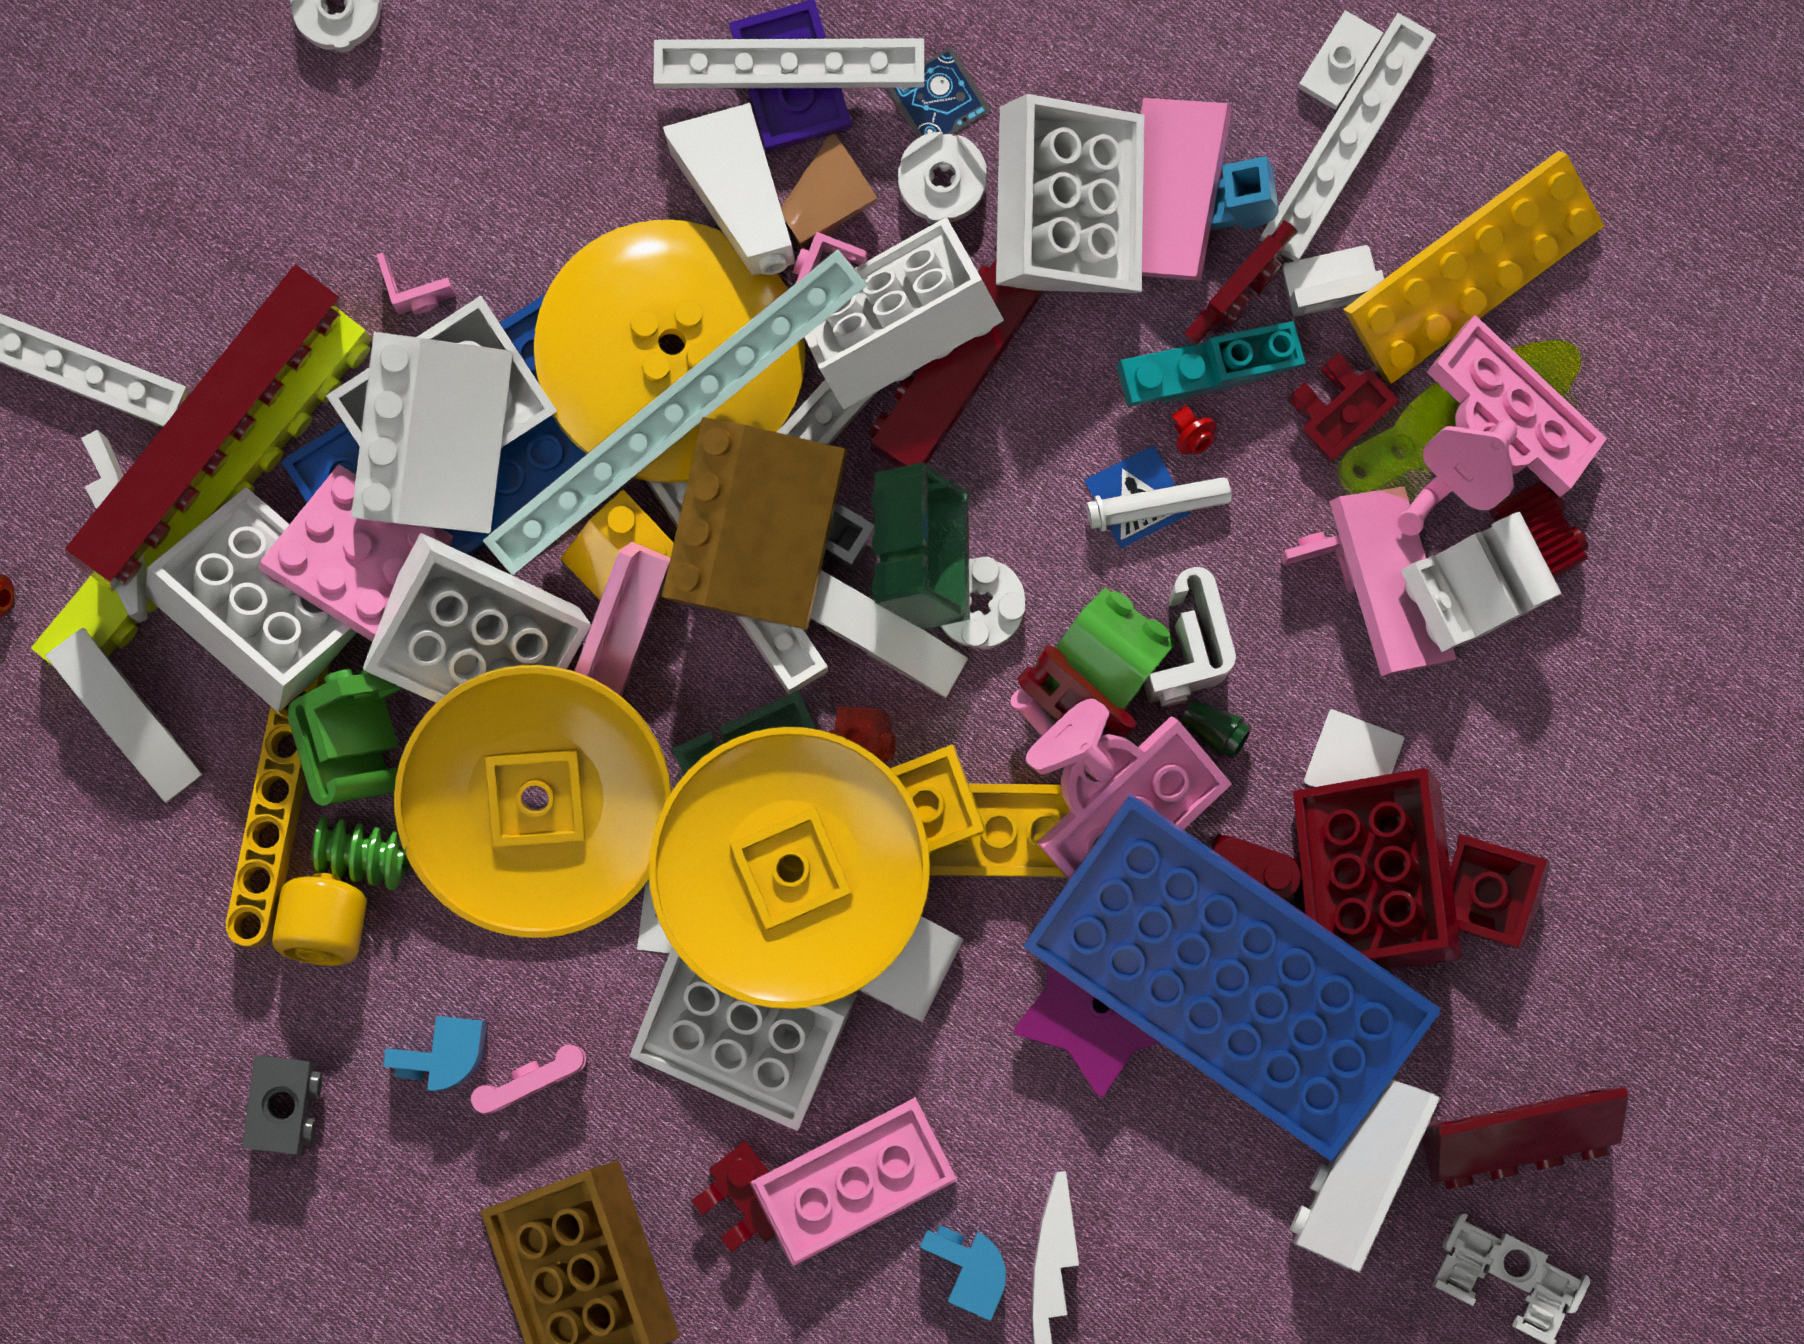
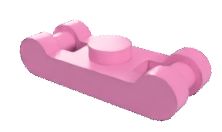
M565 1045L556 1053L555 1061L539 1067L537 1061L528 1063L512 1071L511 1074L514 1080L498 1088L487 1085L477 1087L471 1095L472 1106L480 1113L491 1114L498 1112L579 1073L587 1065V1055L578 1046Z

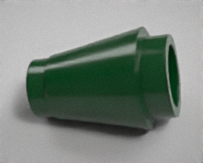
M1193 699L1188 705L1180 721L1220 757L1226 754L1232 759L1239 754L1252 730V727L1244 723V717L1201 703L1196 699Z

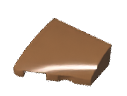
M833 133L826 138L782 205L781 210L787 230L801 251L802 248L807 249L811 247L816 232L830 236L840 230V224L878 203V198L850 154Z

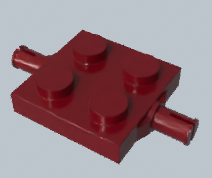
M1283 220L1271 236L1268 235L1214 295L1209 301L1206 310L1202 309L1199 312L1198 318L1183 332V336L1188 342L1197 347L1198 343L1210 330L1216 334L1224 324L1232 328L1248 309L1246 305L1252 299L1250 295L1253 291L1261 295L1277 277V270L1282 265L1278 261L1281 251L1298 234L1297 229L1291 223Z

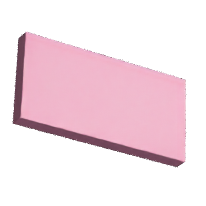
M1143 98L1140 113L1144 115L1142 276L1201 281L1232 113V107L1228 103Z
M1405 486L1340 496L1329 501L1380 675L1386 676L1446 664L1456 660L1453 648L1441 652L1438 644L1429 637L1426 630V621L1417 603L1409 597L1405 589V579L1400 570L1414 562L1426 559L1419 533L1410 536L1404 534L1398 528V516L1410 506Z
M913 1098L751 1181L750 1185L792 1267L958 1180L916 1098Z

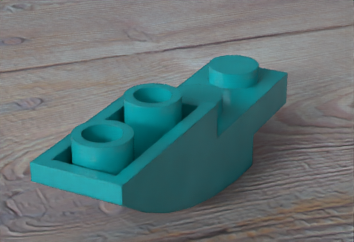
M1290 321L1211 337L1205 343L1198 344L1197 347L1191 345L1122 359L1116 364L1128 408L1164 400V403H1169L1232 388L1301 367L1306 363L1295 323Z

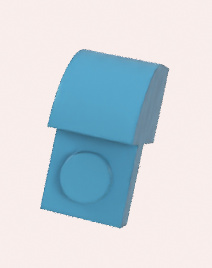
M1267 156L1222 165L1224 179H1219L1210 231L1240 225L1245 231L1262 226L1278 215L1274 167Z
M436 1016L432 1053L385 1048L383 1067L396 1068L395 1078L422 1080L423 1071L429 1072L427 1087L429 1091H446L456 1088L468 1081L482 1062L488 1022Z
M939 1225L936 1233L927 1229L920 1248L962 1266L947 1301L991 1321L1003 1294L1006 1282L1005 1264L995 1244L984 1234L977 1231L970 1248L962 1245L965 1238L962 1234Z

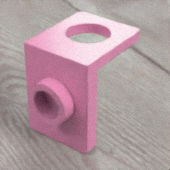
M816 232L810 249L802 248L793 269V273L799 275L796 283L818 266L823 252L832 254L839 249L848 261L861 265L868 261L867 251Z
M383 253L376 254L391 303L398 315L413 311V314L427 313L436 309L439 306L438 302L456 296L448 278L399 293L387 258Z
M1324 532L1311 534L1298 539V547L1287 549L1283 552L1281 560L1283 566L1335 551L1348 594L1356 592L1339 535L1325 538Z

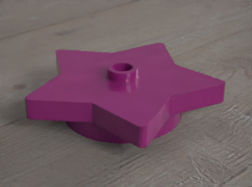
M1046 964L1047 987L1013 1029V1033L1016 1036L1066 1050L1098 1097H1103L1134 1051L1161 1044L1111 1008L1105 1013L1096 1012L1092 1006L1095 997L1048 964Z

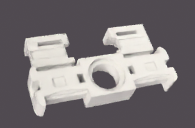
M1458 1214L1452 1224L1454 1227L1450 1235L1448 1234L1443 1242V1248L1446 1252H1451L1452 1247L1455 1248L1452 1256L1446 1255L1432 1286L1472 1306L1476 1301L1474 1299L1476 1293L1471 1290L1477 1277L1484 1278L1486 1274L1483 1272L1484 1268L1487 1273L1527 1293H1530L1532 1288H1534L1531 1296L1526 1295L1524 1299L1529 1302V1305L1523 1317L1517 1315L1512 1327L1545 1344H1555L1556 1340L1554 1338L1566 1315L1562 1313V1310L1567 1305L1564 1312L1575 1313L1589 1287V1276L1582 1274L1580 1279H1577L1546 1263L1547 1254L1508 1234L1502 1233L1499 1239L1466 1222L1468 1214ZM1518 1249L1527 1255L1529 1266L1525 1274L1513 1277L1506 1272L1503 1262L1508 1252ZM1447 1280H1448L1449 1282H1451V1283H1453V1284H1455V1285H1457V1286H1459V1287H1461V1288L1467 1290L1468 1293L1465 1292V1291H1463V1290H1461V1289H1459V1288H1457L1456 1286H1454V1285H1452V1284H1450V1283L1446 1284ZM1526 1320V1321H1528V1322L1534 1324L1535 1326H1537V1327H1539V1328H1541V1329H1543V1330H1545V1331L1543 1332L1542 1330H1540V1329H1538V1328H1536V1327H1534V1326H1532V1325H1530V1324H1528V1323H1526V1322H1525V1324H1523V1321Z

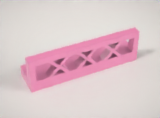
M630 542L618 552L574 672L593 678L622 697L665 583L670 557L634 542Z

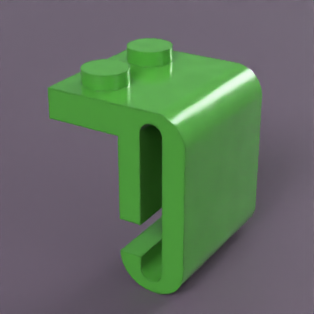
M1104 588L1082 610L1055 648L1063 653L1069 665L1116 707L1125 710L1146 683L1149 675L1167 657L1177 641L1170 637V632L1163 624L1154 619H1146L1133 609L1132 602L1126 596ZM1051 675L1047 679L1048 685L1054 691L1061 685Z
M345 669L326 675L324 677L326 682L324 685L294 699L290 703L288 709L289 724L311 797L318 805L325 806L394 793L398 767L386 769L382 752L393 750L399 746L385 698L404 688L366 672L364 669L360 671V675H353L351 669Z

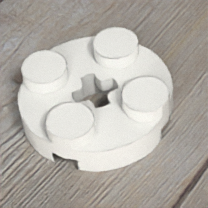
M291 0L292 15L300 33L313 45L340 53L351 51L374 32L382 9L381 0H344L343 4L346 9L342 13L330 15L328 14L329 7L325 3L326 0Z
M932 132L919 137L905 150L898 169V186L902 200L915 215L924 218L931 224L945 217L948 218L949 222L963 219L977 208L986 191V163L983 155L976 145L960 135L956 137L950 134L943 135V132ZM939 167L943 172L949 169L953 171L954 175L950 178L951 185L944 188L942 185L936 187L931 183L935 178L934 169Z
M980 557L961 561L950 568L940 581L935 593L936 618L943 632L955 643L971 648H995L1008 641L1019 629L1025 612L1023 586L1017 575L1009 567L995 561L993 558ZM975 592L981 596L988 594L992 598L988 603L991 611L986 615H983L979 610L971 613L968 609V606L972 603L970 595Z

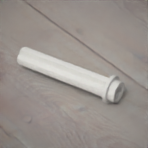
M1222 477L1108 499H1101L1100 495L1094 496V501L1086 502V509L1090 528H1099L1103 532L1106 531V526L1228 504L1231 502L1232 495L1227 478Z

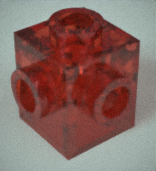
M837 707L835 729L830 730L829 733L841 736L860 745L875 755L886 766L888 760H893L896 738L895 734L891 733L892 720L882 709Z

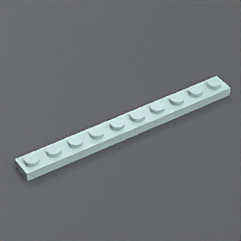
M837 249L482 541L508 572L514 575L700 423L702 417H707L858 294L867 286L866 282L840 250Z

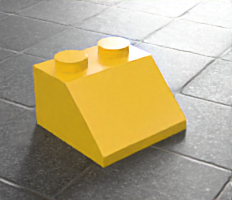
M623 489L588 521L560 559L601 601L618 552L627 544L634 542L667 557H671L674 542Z

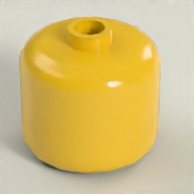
M315 873L313 877H298L287 881L282 886L272 937L273 948L286 958L307 964L343 966L353 962L357 958L367 906L365 895L355 886L342 882L340 877L338 878L328 873Z

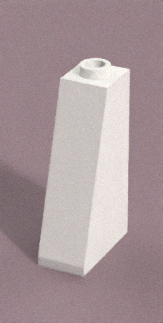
M750 103L663 127L671 156L751 275L760 273L773 275L782 272L787 266L795 264L792 244Z

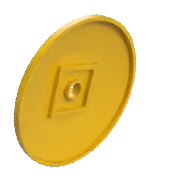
M652 220L620 227L600 236L578 251L562 267L545 294L538 313L534 337V365L538 383L557 410L556 413L552 414V417L567 437L585 454H588L785 293L788 288L778 274L764 275L760 273L752 276L724 233L706 225L679 220ZM674 334L682 339L684 349L678 354L669 355L661 350L658 341L664 335ZM802 338L706 418L778 432L787 421L802 385L805 369V339ZM701 422L632 478L659 483H687Z
M519 665L489 671L467 680L443 696L425 714L408 740L399 762L394 790V813L403 850L406 848L405 854L410 865L426 888L444 906L465 920L493 932L516 937L547 938L574 933L598 924L624 907L649 880V853L653 832L659 814L672 792L667 763L656 737L640 714L624 698L602 683L578 672L543 665ZM530 786H539L546 791L549 799L548 803L539 809L531 808L523 800V791Z
M781 727L751 732L726 742L701 758L681 778L667 798L653 832L649 853V884L653 906L658 921L678 956L700 978L719 991L738 1000L769 1008L798 1009L828 1004L857 992L877 979L898 958L912 938L925 907L930 880V856L925 828L919 811L901 781L888 766L860 745L841 736L810 728ZM796 856L803 861L804 873L799 880L785 882L780 878L778 866L785 857Z

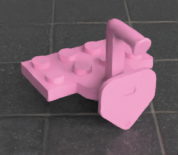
M1474 315L1461 328L1427 371L1444 390L1460 403L1455 415L1456 427L1447 426L1443 428L1424 447L1423 458L1425 464L1436 477L1425 485L1409 508L1400 513L1397 519L1398 528L1401 532L1410 536L1420 533L1424 528V520L1436 504L1451 491L1472 508L1490 510L1512 492L1514 488L1512 474L1519 473L1525 467H1528L1543 483L1561 497L1573 487L1607 438Z
M1022 688L1012 695V708L1020 711L1041 735V738L1028 751L1026 762L1041 775L1064 767L1061 777L1062 797L1070 812L1044 835L1037 844L1068 879L1074 874L1130 793L1184 830L1232 785L1179 720L1172 716L1137 747L1124 737L1110 734L1101 736L1109 716V710L1095 699H1086L1078 703L1056 723L1049 713ZM1085 772H1087L1088 774H1090L1091 777H1087V776L1085 775Z

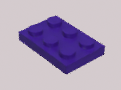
M807 0L729 23L733 39H826L815 0ZM747 88L766 153L852 129L841 88Z

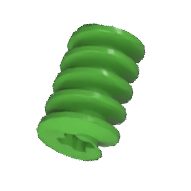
M321 815L315 830L311 851L316 873H325L331 866L332 874L342 878L349 870L351 881L360 882L367 873V880L371 886H378L385 877L387 889L395 891L406 876L410 864L405 854L406 848L403 850V847L399 846L398 832L393 831L387 842L384 843L381 841V828L375 827L367 839L364 838L363 824L357 823L352 833L346 834L345 820L339 819L334 829L329 830L327 816Z

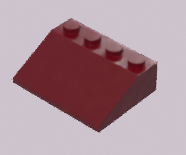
M1426 767L1293 791L1306 915L1382 968L1414 967L1460 960L1461 951L1441 786L1433 773Z
M1627 1088L1596 1089L1427 1125L1422 1141L1431 1180L1438 1183L1444 1181L1447 1190L1474 1184L1472 1175L1490 1172L1491 1179L1494 1180L1518 1175L1517 1166L1535 1162L1537 1170L1564 1165L1563 1156L1580 1152L1582 1160L1610 1155L1608 1146L1621 1144L1628 1102Z

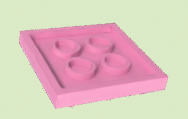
M338 464L260 560L259 570L373 642L398 573L420 533L448 546H451L453 536L441 528L351 518L356 475Z

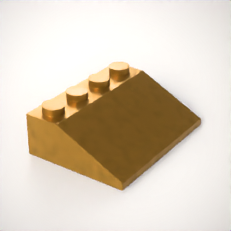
M702 417L662 597L681 605L808 630L848 450L753 426Z
M619 1160L588 1169L480 1210L525 1344H666L680 1338Z

